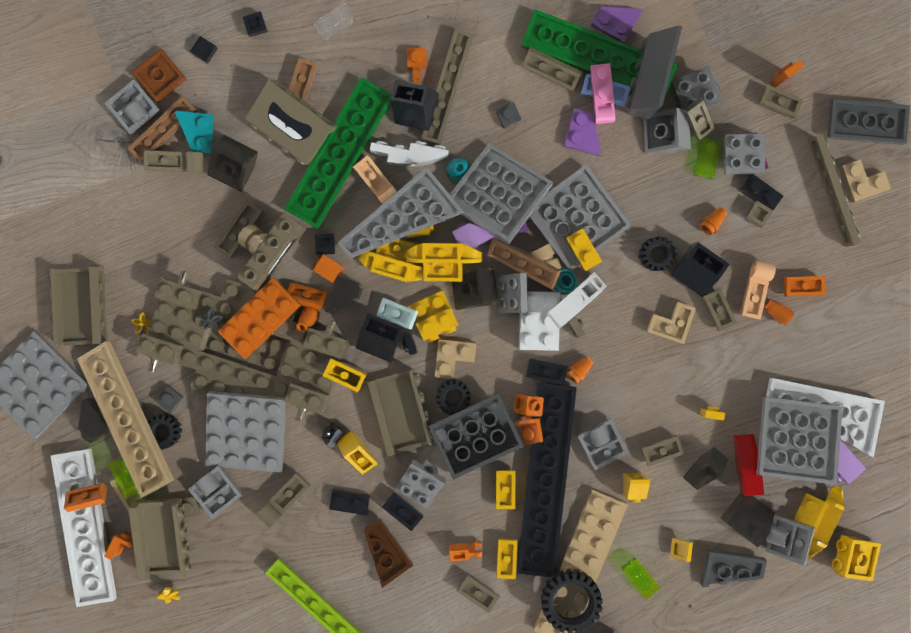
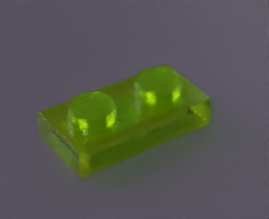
M705 137L701 139L693 176L710 180L714 179L722 141Z
M122 458L107 464L125 499L138 493Z
M636 556L621 567V570L645 600L660 589V586Z

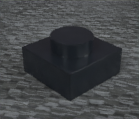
M261 11L243 16L249 37L268 32Z
M199 36L190 52L208 64L218 48Z
M315 234L316 255L335 254L334 234Z
M413 335L404 337L405 341L402 344L405 353L409 352L410 355L418 353Z
M331 422L323 431L321 438L327 446L334 448L343 431L337 424Z

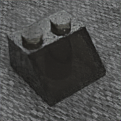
M223 135L212 145L207 175L242 192L255 167L258 151Z
M494 266L463 270V281L452 282L456 310L499 304Z
M739 494L720 519L756 547H759L770 533L775 513L754 496Z

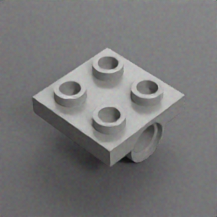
M710 65L672 82L682 109L699 97L704 100L707 109L724 102L718 81Z
M135 79L104 103L129 134H133L161 111Z
M765 134L724 135V147L721 153L724 174L765 173Z
M527 273L498 275L499 313H528Z
M611 418L577 435L594 470L629 453Z
M413 459L395 490L428 509L445 484L446 479L438 474V469L433 463L424 462L422 465Z
M219 465L188 489L211 519L243 495L223 467Z
M775 514L767 534L765 551L805 565L815 527Z

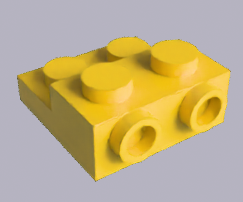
M443 290L408 306L418 311L415 322L423 341L428 340L430 343L439 339L438 334L445 332L447 335L457 330L458 322Z
M841 535L840 540L836 543L838 550L836 558L832 561L833 572L844 578L873 581L881 544L853 536Z

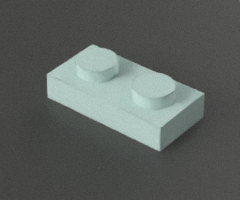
M382 298L376 316L407 329H412L418 311L387 298Z

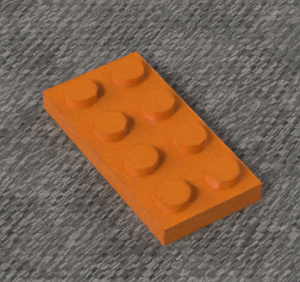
M273 277L218 332L244 359H247L301 304Z

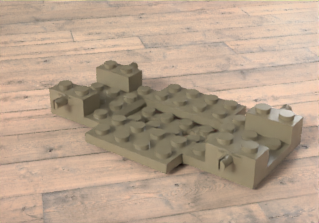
M182 270L178 281L160 279L155 294L159 301L149 331L141 335L136 350L137 353L146 355L151 359L148 371L156 372L159 362L162 361L170 364H180L196 370L190 388L206 394L209 391L284 397V402L299 408L295 420L303 422L306 411H313L319 414L325 412L334 381L323 377L324 371L331 358L342 361L349 339L333 333L335 321L328 320L326 330L324 331L310 327L306 332L302 333L297 330L296 325L298 322H295L298 308L272 334L287 339V342L269 337L247 359H244L231 345H227L224 342V338L217 330H214L212 327L203 330L205 322L199 316L207 315L208 311L213 308L215 316L219 315L224 319L230 320L259 290L226 279L220 297L185 284L189 273ZM224 321L216 322V323L218 324L219 330H220L227 322H224ZM263 346H267L270 349V354L267 357H263L260 354V349ZM206 348L276 371L277 374H270L206 352Z

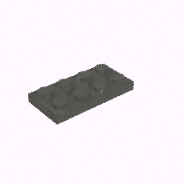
M832 99L830 100L827 138L897 145L907 144L910 105Z

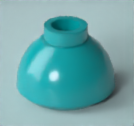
M462 157L452 159L446 168L449 180L458 184L472 166L471 163Z
M560 269L561 272L554 290L560 292L561 295H568L578 286V280L572 271Z

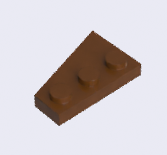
M378 518L364 529L369 549L375 562V568L380 578V584L383 588L411 568L413 562L381 518Z

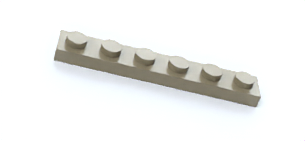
M458 29L454 30L436 89L439 96L429 131L424 130L421 138L423 141L436 145L441 144L473 39V34Z
M823 133L808 139L844 245L848 247L861 243L860 232L855 227L854 215L848 207V198L846 193L843 192L841 177L836 172L835 160L830 155L828 140L824 137Z

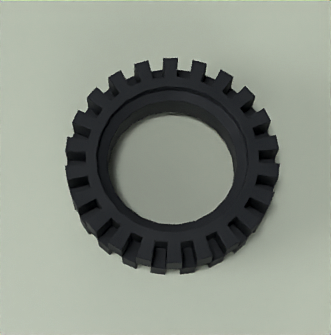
M566 569V572L560 570L558 575H551L552 579H547L545 582L546 586H543V593L541 594V606L549 624L551 623L555 629L559 628L562 633L564 631L568 633H573V631L581 633V629L589 630L588 626L591 625L593 627L595 625L594 620H599V612L602 613L603 609L601 606L603 599L597 584L585 572L580 573L577 569H574V571ZM570 584L583 587L589 596V604L585 612L573 618L560 615L554 608V597L557 591L563 586Z

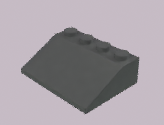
M678 25L650 33L645 40H642L639 51H642L641 59L638 58L635 65V70H638L637 75L632 78L630 89H633L632 94L628 96L625 105L628 108V115L649 120L663 106L682 26Z
M499 393L428 426L453 480L524 447Z

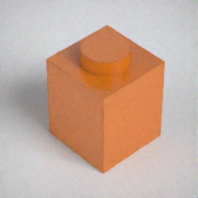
M325 254L322 257L319 256L313 264L315 266L313 271L334 284L345 269V267Z

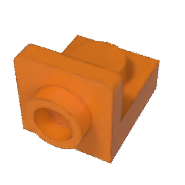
M515 394L514 413L525 416H542L544 398Z
M524 416L520 417L521 421L514 422V426L521 427L523 445L543 442L540 419Z
M127 531L117 533L113 537L104 557L111 560L115 556L120 555L125 546L132 547V533Z

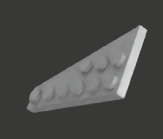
M426 167L341 239L338 244L350 258H353L465 212Z

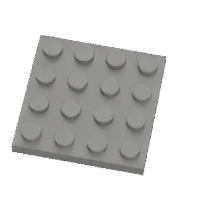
M488 143L450 195L465 212L461 215L509 245L552 187L553 182Z
M587 164L546 193L529 217L565 267L570 271L580 263L565 238L584 229L597 252L632 226Z
M33 331L0 364V406L33 439H37L89 387L87 380L38 331Z
M209 391L207 393L205 466L217 467L219 465L224 468L282 473L286 414L285 398Z
M763 397L756 475L837 485L843 407Z

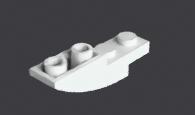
M382 141L371 142L370 146L371 154L388 157V165L401 167L429 165L448 158L449 150H445L446 147L441 145L430 147L427 146V143L421 141L411 143L409 150H406L407 147L402 145L391 147L388 146V143Z
M594 272L546 314L560 329L607 286Z

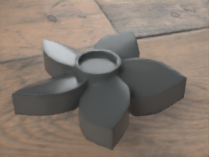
M213 308L208 311L207 315L199 316L205 322L203 330H207L210 327L214 330H219L216 322H220L223 317L215 316Z

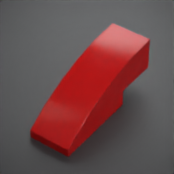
M754 434L734 435L736 473L739 474L740 494L744 496L764 495L762 475H756L758 449Z

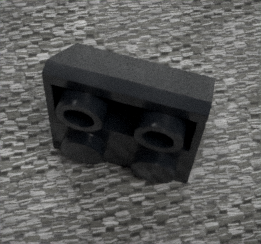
M395 81L391 96L395 124L429 131L439 93L428 86Z
M699 242L690 245L670 276L702 297L719 281L730 264Z
M368 313L361 328L356 349L391 363L405 327Z

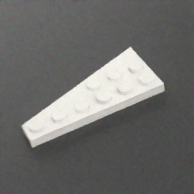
M769 378L766 397L842 406L840 439L874 458L885 401Z

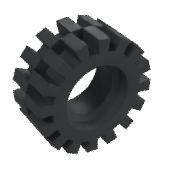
M657 236L650 238L641 245L642 248L639 250L641 252L639 255V259L641 258L642 260L641 264H644L645 268L650 269V271L666 270L676 260L674 259L677 256V253L674 252L676 247L672 246L673 242L668 241L666 237ZM654 247H661L664 250V258L661 261L652 259L651 250Z
M448 380L438 388L436 402L442 412L448 415L456 414L468 408L470 392L461 381ZM450 390H456L461 395L460 401L455 405L449 404L446 401V394Z
M159 414L147 421L159 448L162 450L173 446L181 438V435H179L182 432V429H179L181 423H177L178 419L172 418L173 415ZM160 424H164L169 428V435L165 439L159 438L156 434V428Z

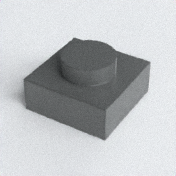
M514 102L496 110L503 128H507L522 120Z
M169 385L155 401L171 413L184 397Z

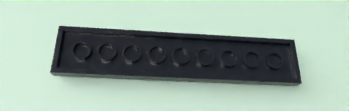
M538 382L536 396L544 398L542 416H534V419H540L543 442L531 444L517 574L543 577L556 575L576 386Z

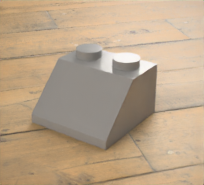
M673 108L656 112L649 120L643 118L645 154L672 153L691 149L690 124L684 109Z

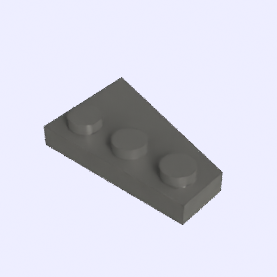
M708 549L701 586L703 588L717 583L724 585L727 582L737 580L744 582L763 579L767 560L765 557Z

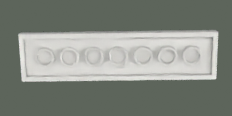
M92 448L51 455L76 607L114 601L117 599L111 560L104 557L108 549V542L101 504L70 512L64 509L66 492L98 484Z

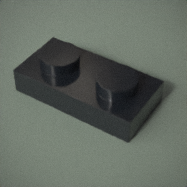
M751 174L740 188V191L753 201H759L771 210H774L783 198L782 194L754 174Z
M529 358L526 377L564 385L568 366Z
M333 489L329 510L367 516L370 495Z
M395 491L382 505L384 510L410 531L424 517L420 511Z

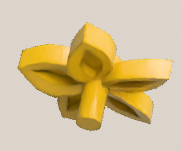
M144 312L140 314L139 319L131 320L137 326L135 334L142 332V330L145 333L149 331L152 319H147Z
M164 587V590L158 593L156 598L164 600L166 604L170 603L171 599L180 600V597L176 595L179 593V589L172 590L171 587Z

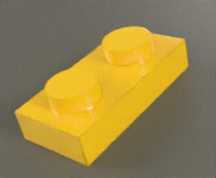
M584 229L565 238L584 272L602 262Z
M496 470V509H515V470Z
M498 538L496 578L516 579L517 539Z

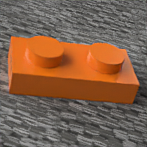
M800 60L794 65L792 62L788 63L774 74L776 78L770 82L772 86L776 88L804 67L803 63Z
M825 276L784 277V296L825 295Z
M292 282L287 290L302 306L321 311L328 295L327 291Z
M100 483L66 492L64 509L70 512L105 503L107 486L105 483Z

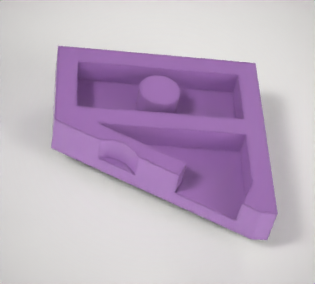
M601 6L591 26L614 40L624 43L643 10Z
M578 109L573 110L564 147L600 156L601 150L593 113Z

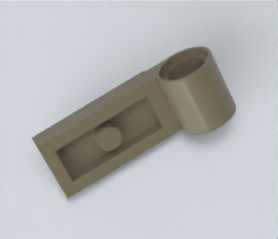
M144 150V170L203 172V153Z
M296 472L262 507L256 516L270 528L310 487V484Z

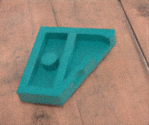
M175 111L191 151L212 154L214 115Z

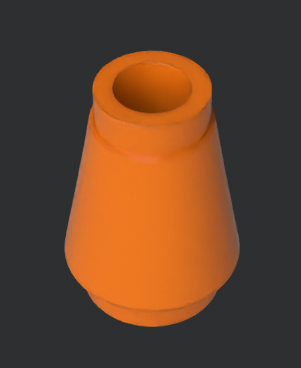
M718 207V209L701 220V230L707 235L716 233L728 215L727 211L722 207Z
M772 299L764 306V309L779 324H788L795 314L791 308Z
M311 307L303 308L296 325L297 330L304 333L312 327L320 318L319 310Z
M585 355L568 368L567 377L576 384L579 381L582 382L594 362Z

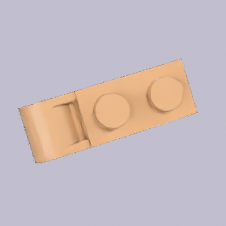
M368 155L353 166L382 204L397 192Z
M758 260L753 261L740 316L761 320L769 281L775 275V264Z

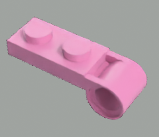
M610 63L591 65L590 73L595 124L615 122L611 65Z

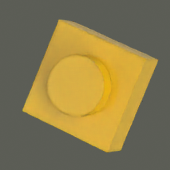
M707 406V409L701 408L700 416L717 420L725 419V413L719 411V407Z
M677 537L672 538L670 557L684 562H691L693 542Z

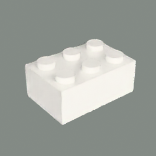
M527 292L528 313H519L518 349L559 351V328L546 313L560 302V292Z

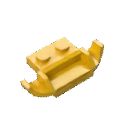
M401 238L378 247L377 250L368 251L357 256L370 272L404 282L423 279V266L405 261V251L419 243Z
M421 243L405 251V261L423 263V281L462 282L463 263L482 262V252L463 243Z
M836 485L831 487L825 501L806 493L793 519L815 527L808 554L809 559L828 546L844 512L843 489Z

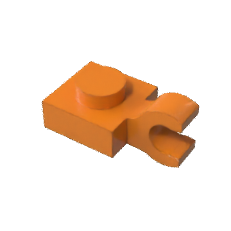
M407 48V70L413 69V83H421V69H426V48Z
M474 541L470 546H468V543L449 545L450 562L469 560V557H482V550H475L476 548H482L481 541Z

